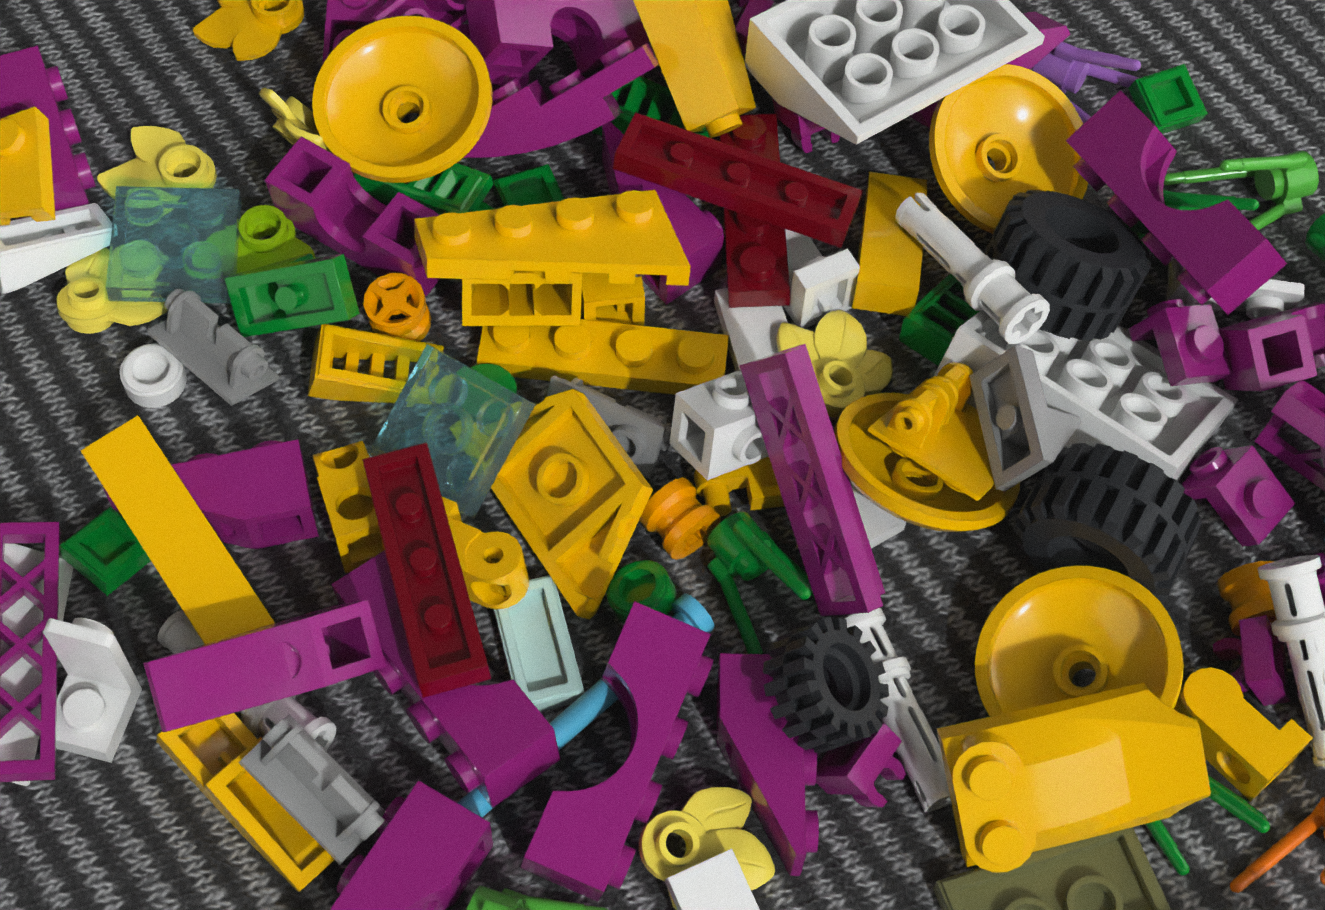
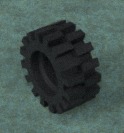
M831 616L825 617L776 638L778 642L771 644L767 650V653L773 659L765 661L763 665V673L773 677V681L763 685L766 696L776 697L778 705L770 708L775 720L785 717L787 723L782 731L789 739L799 735L798 746L805 750L814 748L815 753H823L870 737L872 733L878 732L883 724L879 719L887 717L889 708L880 701V699L889 696L888 684L879 683L878 676L886 672L882 661L874 664L870 657L876 651L871 641L861 644L860 639L863 631L856 625L847 628V620L840 617L832 620Z

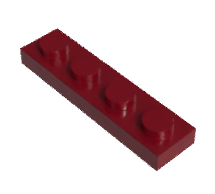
M636 112L615 151L613 163L614 170L839 248L843 245L863 191Z
M776 114L740 115L742 125L719 136L720 142L780 162ZM723 207L729 308L789 306L790 282L785 229Z
M427 442L362 459L422 697L425 698L490 680L489 667Z

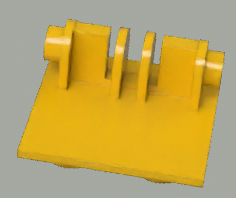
M950 362L940 369L937 376L927 378L869 427L868 432L888 444L889 448L896 454L912 459L942 478L943 482L951 489L965 493L979 501L995 483L978 411L967 403L973 392L969 376L974 372L966 364Z

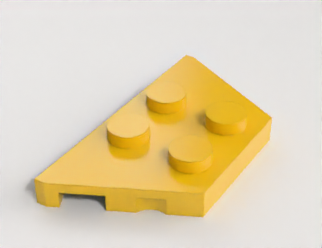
M575 389L547 396L536 405L523 403L503 409L502 416L479 423H474L470 420L457 423L452 428V431L575 614L585 619L593 617L597 613L651 496L652 487L586 395Z

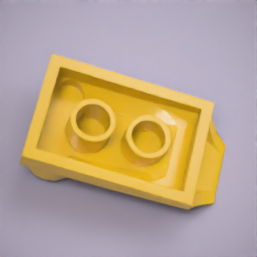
M1144 683L937 728L961 853L967 867L978 865L980 868L990 872H1008L1020 867L1030 858L1032 852L1166 819L1183 808L1211 795L1201 730L1197 719L1179 713L1166 705Z

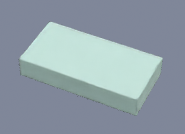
M550 575L530 579L526 595L517 604L509 608L493 609L510 679L517 683L536 708L542 712L571 705L585 692L556 584Z

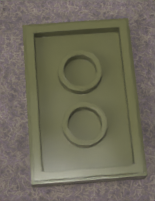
M1133 827L1032 852L1030 858L1020 867L1008 872H990L980 867L936 881L933 888L942 910H1171Z

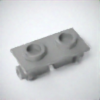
M182 289L172 291L164 303L165 308L169 310L167 320L148 328L147 334L231 406L279 379V375L268 367V362L264 359V350L256 344L252 345L229 324L226 323L219 326L217 324L218 315L201 302L200 296L194 291L185 292Z
M553 375L550 380L547 396L571 389L585 394L642 475L651 479L660 450L666 451L670 445L671 426L666 425V417L661 415L654 417L632 406L626 405L624 407L615 403L616 399L583 385V380L579 378H574L570 382Z
M290 714L279 721L238 762L339 864L385 821L382 818L385 810Z

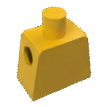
M515 271L510 280L462 279V326H580L582 273L571 272L570 282L545 281V277L538 276L531 271Z

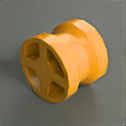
M389 273L378 277L368 286L364 294L363 306L373 333L420 342L426 337L431 328V315L420 283L413 277L403 273ZM402 313L406 316L405 318L389 320L392 315Z
M683 477L669 482L655 492L648 500L639 519V522L648 532L658 533L663 538V549L675 560L685 558L700 548L708 540L712 530L721 521L720 514L712 506L702 505L696 499V488L688 479Z
M1274 561L1248 563L1226 572L1218 579L1217 587L1220 596L1225 601L1230 602L1232 608L1228 621L1232 632L1236 636H1241L1239 620L1267 616L1271 623L1277 620L1268 581L1260 579L1258 567Z

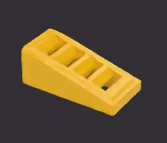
M322 324L313 349L308 396L337 401L436 405L439 400L444 346ZM333 358H344L343 370L332 368ZM359 359L370 360L368 374L358 373ZM385 361H395L394 379L383 377ZM410 362H421L419 384L408 382Z

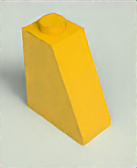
M633 0L685 129L691 132L708 131L710 138L740 127L742 125L740 115L755 109L756 105L728 0Z

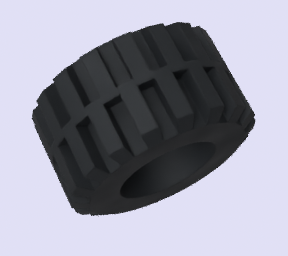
M1027 190L1026 193L1019 192L1014 195L1012 200L1009 201L984 251V254L991 260L1006 261L1015 270V280L1030 294H1040L1050 304L1049 314L1039 328L1040 330L1059 337L1075 338L1081 341H1092L1093 338L1101 340L1107 338L1110 333L1115 332L1151 267V262L1148 260L1150 255L1148 250L1141 244L1142 241L1116 217L1085 200L1048 190L1046 192Z
M1085 443L1072 444L1071 448L1063 447L1054 462L1042 469L1014 521L1013 531L1016 533L1014 539L1017 546L1025 552L1024 557L1031 565L1038 568L1041 573L1066 566L1106 568L1128 576L1140 583L1162 603L1167 595L1170 594L1198 536L1201 516L1196 513L1198 507L1193 498L1183 493L1185 488L1176 479L1168 477L1163 473L1164 470L1155 464L1148 463L1138 458V455L1128 451L1115 450L1111 446L1096 444L1095 447H1092Z

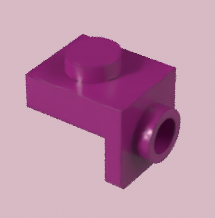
M1181 299L1165 301L1147 309L1148 318L1128 329L1131 341L1156 339L1170 386L1217 382L1232 374L1211 304L1184 306Z
M1253 445L1225 450L1222 447H1214L1205 451L1192 462L1189 468L1192 473L1181 484L1185 488L1183 493L1193 498V500L1206 498L1242 547L1260 545L1295 504Z

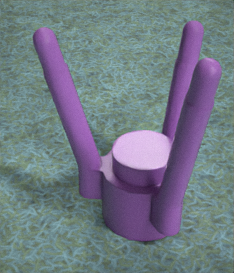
M1062 41L1034 66L1033 71L1051 81L1064 94L1067 91L1076 94L1087 75L1129 88L1139 77L1106 67L1138 71L1141 68V63L1137 59L1078 48ZM1070 101L1078 112L1083 124L1091 118L1089 114Z

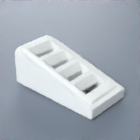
M96 203L55 211L56 220L36 222L31 217L12 220L10 225L0 226V293L6 294L21 289L118 242V230Z

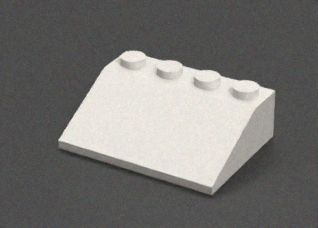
M786 0L750 18L745 67L779 105L857 145L1042 45L1045 36L1009 0Z
M984 310L978 312L957 329L934 376H937L940 369L950 362L966 364L973 372H976L1014 345L1032 350L1047 407L1078 416L1081 420L1079 426L1064 447L1071 448L1072 444L1085 443L1092 447H1095L1096 444L1111 446L1113 449L1122 452L1125 450L1138 455V458L1148 463L1155 464L1163 469V473L1177 481L1189 468L1238 401V399L1211 382L1170 386L1160 351L1144 340L1131 341L1129 331L1118 325L1114 333H1110L1107 338L1101 340L1093 338L1092 341H1081L1075 338L1067 339L1038 329L1025 341L1018 344H1008L999 335V325ZM972 392L967 403L977 409Z

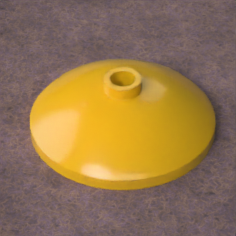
M397 16L365 25L350 34L334 48L318 73L313 90L312 109L316 128L319 135L323 138L325 146L330 153L348 162L352 172L375 181L407 183L437 175L452 167L470 152L480 139L488 123L493 92L489 72L482 55L463 33L435 19L421 16ZM410 113L420 114L412 122H402L403 118Z
M1005 64L940 99L933 113L929 132V150L932 167L942 191L955 209L974 225L993 234L1009 201L1019 192L1026 193L1027 190L1046 192L1048 190L1083 199L1088 182L1073 167L1081 157L1066 142L1083 125V122L1070 100L1051 81L1030 69ZM987 156L994 161L995 170L989 164Z
M877 393L867 395L853 401L842 411L834 429L842 456V468L853 485L867 499L887 513L905 522L931 530L965 532L987 528L1000 522L1009 514L1019 495L1020 483L1007 491L997 490L994 485L979 501H976L965 493L951 489L943 482L942 478L912 459L896 454L889 448L888 444L868 432L869 427L908 394Z
M1094 566L1055 568L1039 573L1017 585L1001 599L990 613L979 636L975 655L977 688L981 701L990 717L1144 683L1156 697L1174 709L1183 680L1184 664L1180 639L1170 615L1161 602L1148 589L1130 577L1116 571ZM1081 669H1090L1096 673L1094 681L1086 687H1078L1072 683L1074 674Z

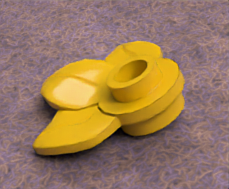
M217 0L221 8L197 24L192 30L196 38L213 48L226 49L233 47V53L237 61L253 60L271 52L277 46L282 34L288 33L299 26L304 18V6L302 0Z

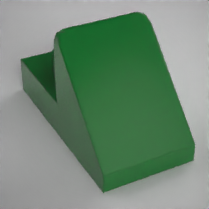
M310 253L224 278L238 329L243 337L346 321L360 314L344 253L315 259Z

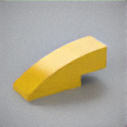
M869 172L857 258L860 269L853 298V309L907 316L915 307L920 285L923 245L896 222L895 215L901 203L909 196L920 206L915 200V193L920 192L927 196L926 179Z
M235 713L168 732L161 731L157 735L156 741L240 834L298 892L335 860L238 763L262 738L257 739Z

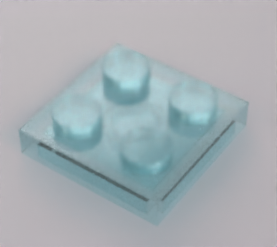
M116 186L106 279V291L109 301L165 302L172 291L182 289L185 292H196L203 303H231L224 278L237 272L238 224L241 214L239 189Z
M427 344L368 454L369 457L427 442L441 496L457 502L460 513L475 518L536 404Z

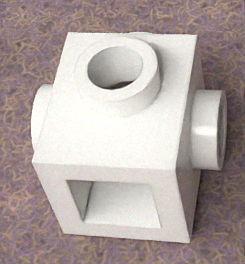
M735 371L677 392L675 395L669 444L707 481L769 457L743 375L740 371Z

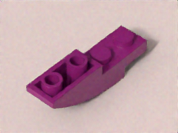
M630 39L599 57L605 68L584 79L578 69L549 86L554 96L550 100L538 80L522 88L516 78L492 93L491 113L486 128L475 146L463 158L500 157L543 149L584 135L614 120L622 113V110L612 92L659 64L650 42L635 49Z

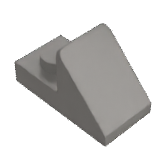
M1014 345L969 376L995 487L997 490L1007 491L1053 463L1079 426L1081 420L1078 416L1047 407L1032 350Z

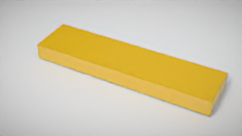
M138 415L80 450L204 644L275 623Z

